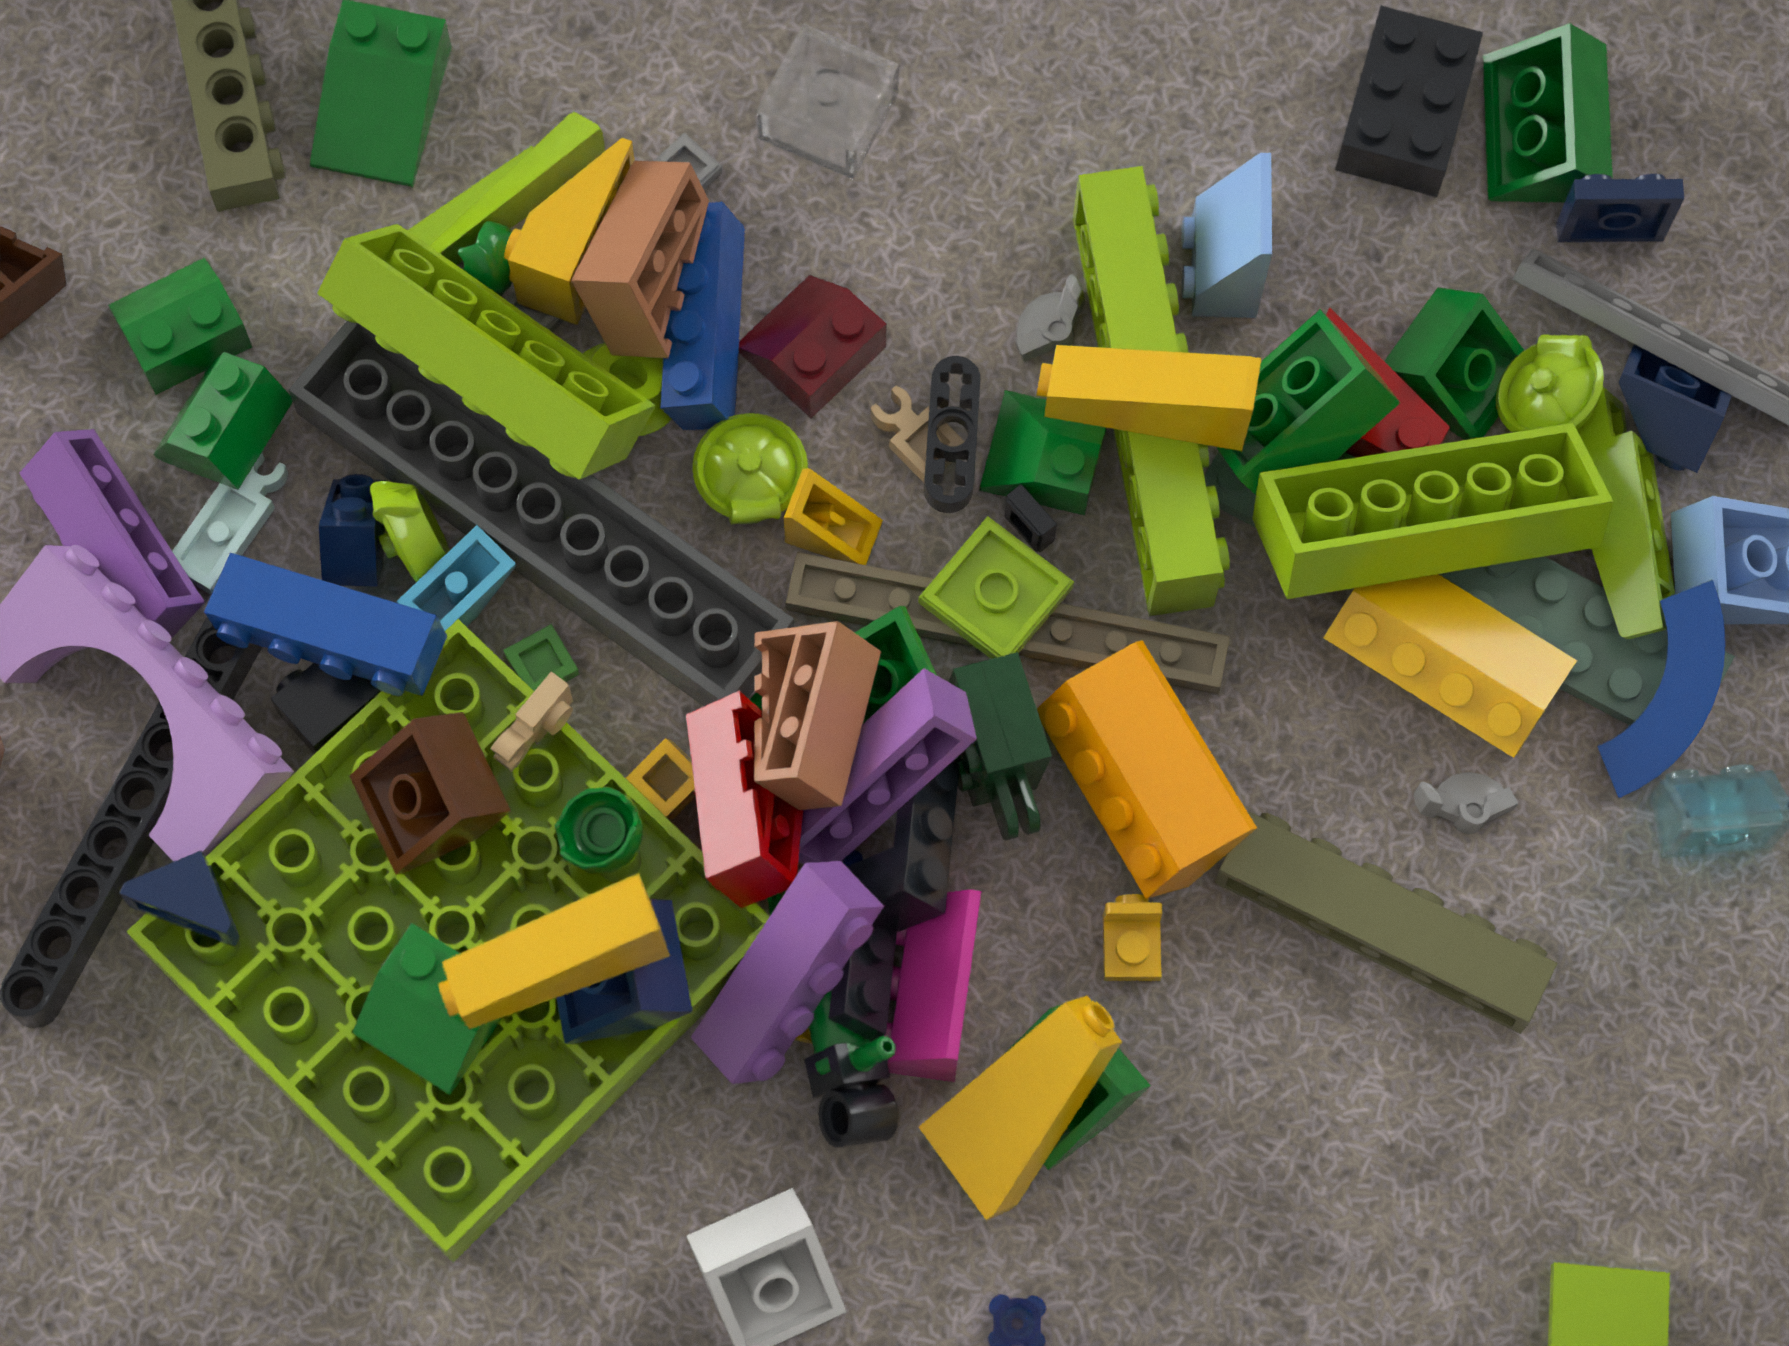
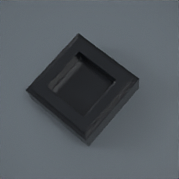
M1019 485L1006 496L1004 517L1035 552H1042L1055 541L1057 523L1022 485Z

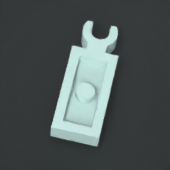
M263 453L257 459L239 490L221 483L218 485L172 550L192 583L212 595L230 552L242 556L274 511L275 507L272 500L265 497V495L280 489L288 478L287 468L281 462H279L271 474L266 476L259 475L257 470L265 460Z

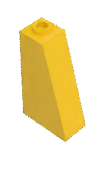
M1056 345L1053 364L1042 363L1036 396L1047 397L1044 417L1242 451L1253 412L1261 358Z
M637 874L443 961L448 980L440 982L438 985L450 1017L460 1014L467 1027L472 1029L669 957L670 954L650 898L640 875Z
M1088 995L1062 1004L919 1126L921 1132L986 1221L1008 1212L1019 1203L1122 1043L1113 1030L1114 1021L1111 1015L1101 1004L1091 1001Z

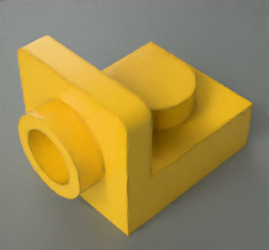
M1140 894L1117 896L1115 902L1105 904L1102 915L1104 981H1160L1162 977L1160 930L1162 903L1149 902V898L1146 899L1144 895Z

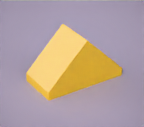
M810 468L802 469L784 515L785 543L832 559L866 565L883 519Z

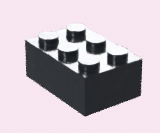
M1380 5L1335 171L1437 197L1447 170L1483 32Z

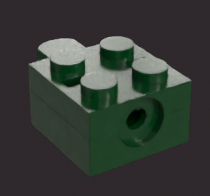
M1018 652L954 668L949 683L966 692L977 738L957 756V759L953 760L960 765L959 790L961 792L968 790L973 807L991 802L1001 836L1005 841L1019 836V824L1026 835L1039 832L1041 827L1040 814L1032 790L1037 789L1052 758V754Z

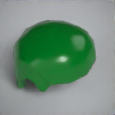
M486 221L478 233L476 243L460 248L458 254L464 262L463 270L502 296L512 285V282L509 280V263L504 258L505 248L512 230L498 222Z
M610 787L585 789L567 802L559 821L555 824V831L561 850L559 854L567 862L589 874L613 873L629 864L639 851L643 837V824L638 808L631 798Z

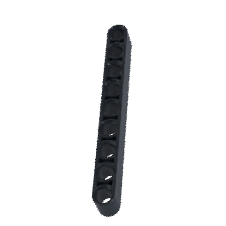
M207 617L185 657L195 661L206 671L208 675L206 681L220 695L233 700L260 653L262 646L249 643L248 648H239L222 641L217 637V631ZM230 646L236 649L234 656L229 661L222 664L210 662L211 655L218 648ZM160 702L2 981L0 1000L4 1008L23 1026L30 1028L44 1027L53 1022L58 1016L123 899L120 895L123 884L135 878L154 844L149 834L164 810L173 775V759L166 761L156 759L157 752L161 746L167 742H172L169 724ZM141 790L155 791L153 801L149 806L139 810L129 808L131 798ZM118 838L127 840L126 849L120 856L114 859L102 858L103 849L109 841ZM90 887L99 888L100 894L94 905L84 909L75 908L76 896L82 890ZM65 936L71 938L72 944L66 955L57 959L47 958V950L53 940ZM36 986L43 987L44 994L37 1006L26 1010L19 1008V1000L25 990Z

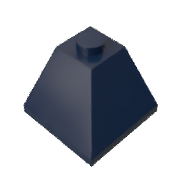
M1633 344L1618 383L1646 450L1655 454L1656 459L1660 463L1671 469L1682 471L1687 468L1698 473L1723 422L1732 395Z

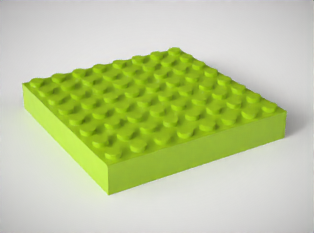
M459 619L445 631L447 634L446 641L423 696L404 691L402 696H395L381 691L206 856L240 936L236 947L146 913L126 931L138 948L452 1263L711 1007L770 917L757 903L741 909L721 891L717 890L705 878L702 851L567 722L556 734L551 735L547 732L538 744L534 742L523 760L512 772L495 760L493 756L496 753L491 750L492 745L517 720L515 714L534 691ZM464 712L511 811L478 839L406 873L396 875L349 775L414 718ZM610 787L627 795L638 808L643 824V837L639 851L629 864L613 873L589 874L567 862L559 854L561 850L555 831V824L559 821L570 799L587 788ZM637 874L640 875L650 899L672 900L693 1012L661 1026L576 1044H565L557 998L504 1016L450 1096L352 1033L379 969L411 923L457 952L463 953Z

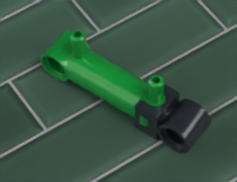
M786 891L768 898L770 915ZM830 990L824 995L814 1010V1019L808 1027L815 1054L804 1059L813 1098L822 1097L818 1112L822 1134L826 1141L835 1148L889 1140L894 1136L898 1127V1105L890 1089L883 1084L877 1083L891 1077L887 1059L895 1054V1044L888 1036H881L870 1041L828 1019L832 992Z

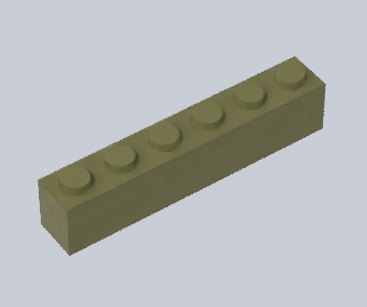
M1248 812L1257 829L1226 855L1215 880L1216 884L1519 1034L1524 1031L1530 1023L1558 964L1546 958L1547 952L1545 949L1526 939L1518 938L1514 942L1496 933V927L1483 917L1471 913H1466L1463 917L1443 907L1444 901L1432 892L1421 888H1414L1413 891H1410L1392 882L1393 876L1379 866L1370 863H1363L1362 866H1359L1341 857L1342 851L1328 841L1320 838H1312L1311 841H1308L1290 832L1291 826L1277 816L1261 813L1259 817Z

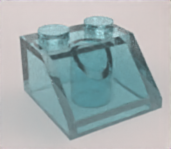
M1748 764L1726 767L1720 771V775L1699 776V771L1694 769L1678 770L1665 775V779L1661 780L1651 793L1661 858L1770 849L1789 829V798L1773 770L1754 771V766Z

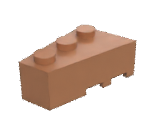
M633 161L622 184L618 187L616 196L604 219L597 227L595 236L582 261L576 267L571 281L611 355L653 358L669 357L672 342L669 339H664L671 310L681 311L685 295L681 291H676L683 263H693L709 203V199L690 162Z
M839 621L755 632V648L762 652V673L755 676V692L762 696V718L755 720L754 781L798 810L842 806L881 651Z

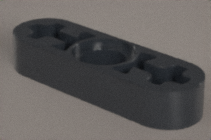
M949 356L939 361L933 369L931 378L924 496L932 508L943 513H954L965 508L972 498L974 487L981 377L977 366L971 360L962 356ZM951 374L961 375L962 383L966 384L962 385L959 407L949 406L950 386L947 382H949ZM956 422L966 429L968 438L961 445L947 446L938 439L936 432L944 423ZM945 461L956 462L954 481L959 487H956L954 495L950 496L944 495L942 486L936 485L943 482Z

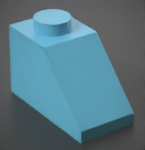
M476 525L396 602L437 615L445 631L457 619L467 627L482 612L514 570L516 563Z

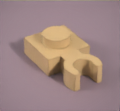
M895 386L891 390V399L900 407V410L895 414H887L875 403L871 407L870 416L873 423L881 430L894 431L896 433L889 440V448L924 483L929 406L917 415L912 410V401L909 394L901 387ZM947 423L941 425L936 432L938 439L947 446H958L965 442ZM945 461V468L949 466L952 462Z
M552 671L515 714L517 720L492 745L491 750L496 753L493 756L495 760L512 772L523 760L534 742L538 744L547 732L554 735L565 725L573 711V708L570 706L573 699L568 683Z

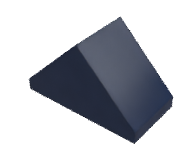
M201 850L129 880L122 886L120 895L130 908L236 947L240 938L212 867Z

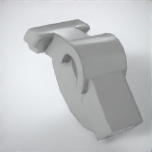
M1075 275L1068 276L1063 292L1056 291L1040 295L1030 302L1020 315L1016 332L1018 338L1015 339V343L1023 361L1045 354L1051 350H1056V345L1071 346L1075 337L1073 326L1085 304L1083 288Z
M1472 772L1452 775L1442 782L1437 789L1429 783L1421 782L1413 794L1415 805L1422 815L1431 818L1437 815L1450 820L1460 832L1465 834L1478 832L1485 823L1513 811L1518 805L1510 787L1504 789L1498 782L1488 776Z

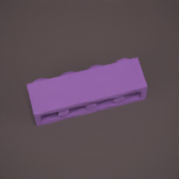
M95 430L54 432L20 472L21 477L32 492L35 502L44 511L58 533L63 546L78 545L92 553L99 562L98 569L108 580L119 584L129 591L135 599L134 606L146 619L161 625L170 634L172 639L205 603Z
M924 668L862 725L842 806L803 810L798 862L805 864L811 862L842 861L977 739L965 691Z
M841 861L805 863L690 1038L732 1084L765 1081L773 1077L784 1065V1055L795 1038L811 1025L814 1019L813 1012L824 995L832 990L843 976L842 968L854 950L863 945L873 931L872 924L884 906Z

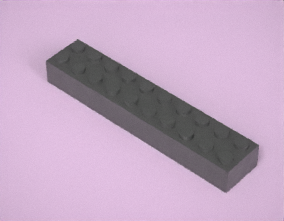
M346 321L288 389L299 416L391 482L413 484L416 486L430 509L463 534L467 535L478 525L516 563L514 568L516 572L703 706L737 691H741L749 698L755 691V676L762 673V652L755 648V632L794 627V618L593 475L579 480L559 473L550 465L548 457L534 447L524 446L511 439L505 431L506 428L489 415H481L470 410L462 402V396L446 385L437 384L425 378L419 372L417 364L403 354L390 352L380 346L375 340L376 335L359 323Z

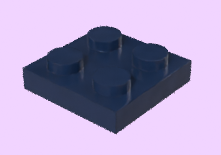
M1592 174L1582 179H1574L1556 222L1557 242H1663L1684 201L1683 179H1666L1661 174H1645L1635 179H1612L1609 175Z

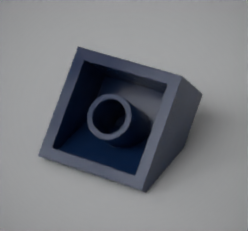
M650 899L670 954L669 957L556 997L565 1044H576L653 1029L693 1012L672 900Z

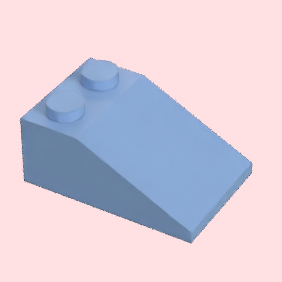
M1259 153L1201 193L1195 199L1192 217H1183L1182 249H1192V266H1183L1182 298H1192V316L1256 318L1272 257L1271 153Z
M1711 496L1671 513L1675 594L1713 579L1720 599L1724 624H1789V508Z

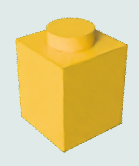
M667 738L626 777L668 819L673 820L696 797L691 758L674 741Z

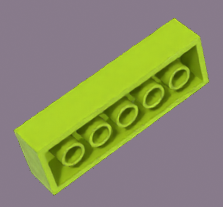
M399 224L344 238L317 292L319 296L333 305L332 309L339 317L352 323H359L376 335L375 340L380 346L390 352L403 354L419 366L418 370L425 378L434 383L448 386L462 396V402L466 407L478 414L489 415L506 428L505 431L511 439L524 446L534 447L550 459V465L556 471L565 476L580 480L627 459L656 406Z
M1574 423L1263 472L1259 474L1252 520L1286 599L1601 547L1614 501Z

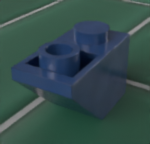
M352 474L342 479H333L318 525L321 577L323 581L339 586H378L384 564V550L378 537L385 534L384 524L373 517V500L370 486L375 482L388 480H373L370 476L363 474Z

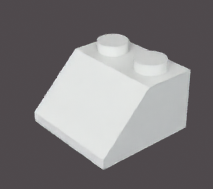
M793 1188L687 1235L701 1273L734 1346H774L846 1313L813 1225Z

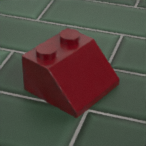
M809 275L739 341V353L811 419L886 348L887 323L848 288Z

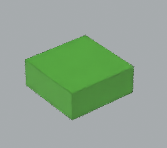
M552 624L503 650L513 671L533 691L539 687L551 671L565 682L579 675L577 666Z

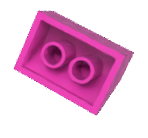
M969 889L947 892L945 914L897 932L896 945L904 946L902 967L893 966L890 1000L896 1001L894 1021L893 1023L887 1022L886 1035H884L893 1040L896 1048L895 1054L888 1059L890 1073L955 1082L981 891Z

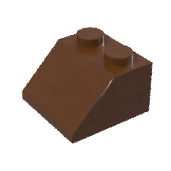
M464 712L414 718L349 775L396 875L406 873L478 839L511 811Z

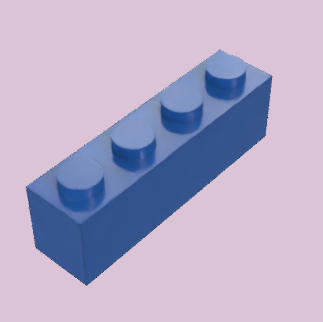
M723 201L708 203L693 263H683L676 291H681L685 295L681 311L671 310L664 339H669L672 345L669 357L663 358L661 409L682 430L710 429L716 423L728 420L736 412L745 227Z
M231 552L204 611L216 629L217 637L230 645L248 648L249 643L268 648L267 651L272 656L287 663L299 664L300 660L304 659L319 664V668L322 671L339 679L350 680L352 675L369 679L371 684L377 689L395 696H402L404 691L423 696L447 638V634L435 614Z

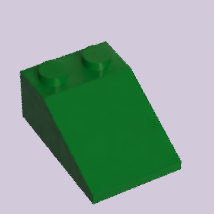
M342 0L328 50L310 167L414 187L452 48L446 19L352 0Z

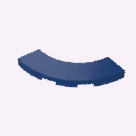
M1713 579L1659 600L1665 617L1668 640L1667 658L1660 685L1651 702L1631 725L1610 740L1597 745L1618 798L1643 787L1675 763L1700 732L1713 707L1720 687L1725 658L1724 619Z

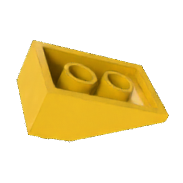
M619 139L529 212L522 230L515 228L512 231L505 248L504 258L509 263V280L513 282L518 304L578 325L585 305L571 280L576 267L582 261L595 236L597 227L604 219L615 198L618 187L622 184L633 161H635L631 140Z

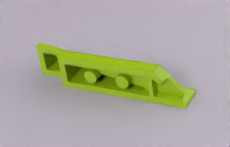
M573 111L535 147L531 145L407 231L458 265L463 261L458 254V250L476 243L478 233L486 221L498 222L512 228L525 219L529 212L563 186V183L574 177L605 151L602 129L596 123Z
M1602 387L1595 411L1590 419L1577 430L1614 501L1602 546L1591 549L1619 635L1625 639H1633L1666 630L1665 617L1659 600L1674 595L1675 590L1653 454L1646 450L1642 439L1633 431L1627 432L1624 404L1606 388Z

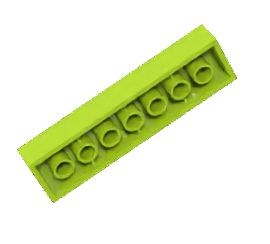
M1143 166L1078 175L1073 223L1097 347L1189 353L1185 334H1176L1173 316L1179 315L1178 295L1175 284H1166L1163 266L1169 265L1168 244L1165 234H1156L1154 217L1159 216L1158 194L1155 184L1146 185ZM1113 429L1148 615L1156 616L1214 607L1218 589L1225 587L1224 571L1230 569V559L1225 537L1216 538L1213 519L1219 518L1220 514L1217 491L1214 485L1206 486L1203 468L1209 467L1208 445Z

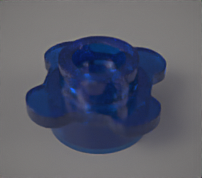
M1000 1294L990 1301L989 1312L993 1315V1331L988 1336L989 1346L1045 1345L1046 1339L1041 1333V1317L1046 1313V1305L1040 1297L1032 1295L1027 1299H1009L1008 1296ZM1014 1319H1020L1023 1326L1020 1329H1014L1011 1322Z

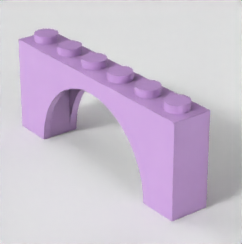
M45 545L0 604V679L4 683H36L55 663L68 655L91 647L109 652L131 665L141 674L158 697L169 724L173 745V775L168 799L157 824L149 836L173 862L200 850L206 857L287 781L294 771L280 757L282 751L279 746L267 736L257 733L243 719L245 716L243 709L232 699L220 695L206 681L208 679L206 671L195 661L183 657L170 644L172 640L170 634L161 625L146 619L134 606L135 599L131 593L119 584L108 580L98 569L99 562L92 553L78 545Z

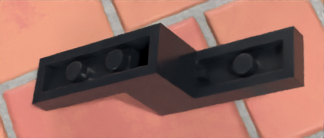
M954 761L947 765L897 811L894 846L847 866L884 907L872 924L873 931L863 945L854 950L842 968L843 976L831 992L828 1019L870 1041L886 1035L897 932L945 914L960 765Z

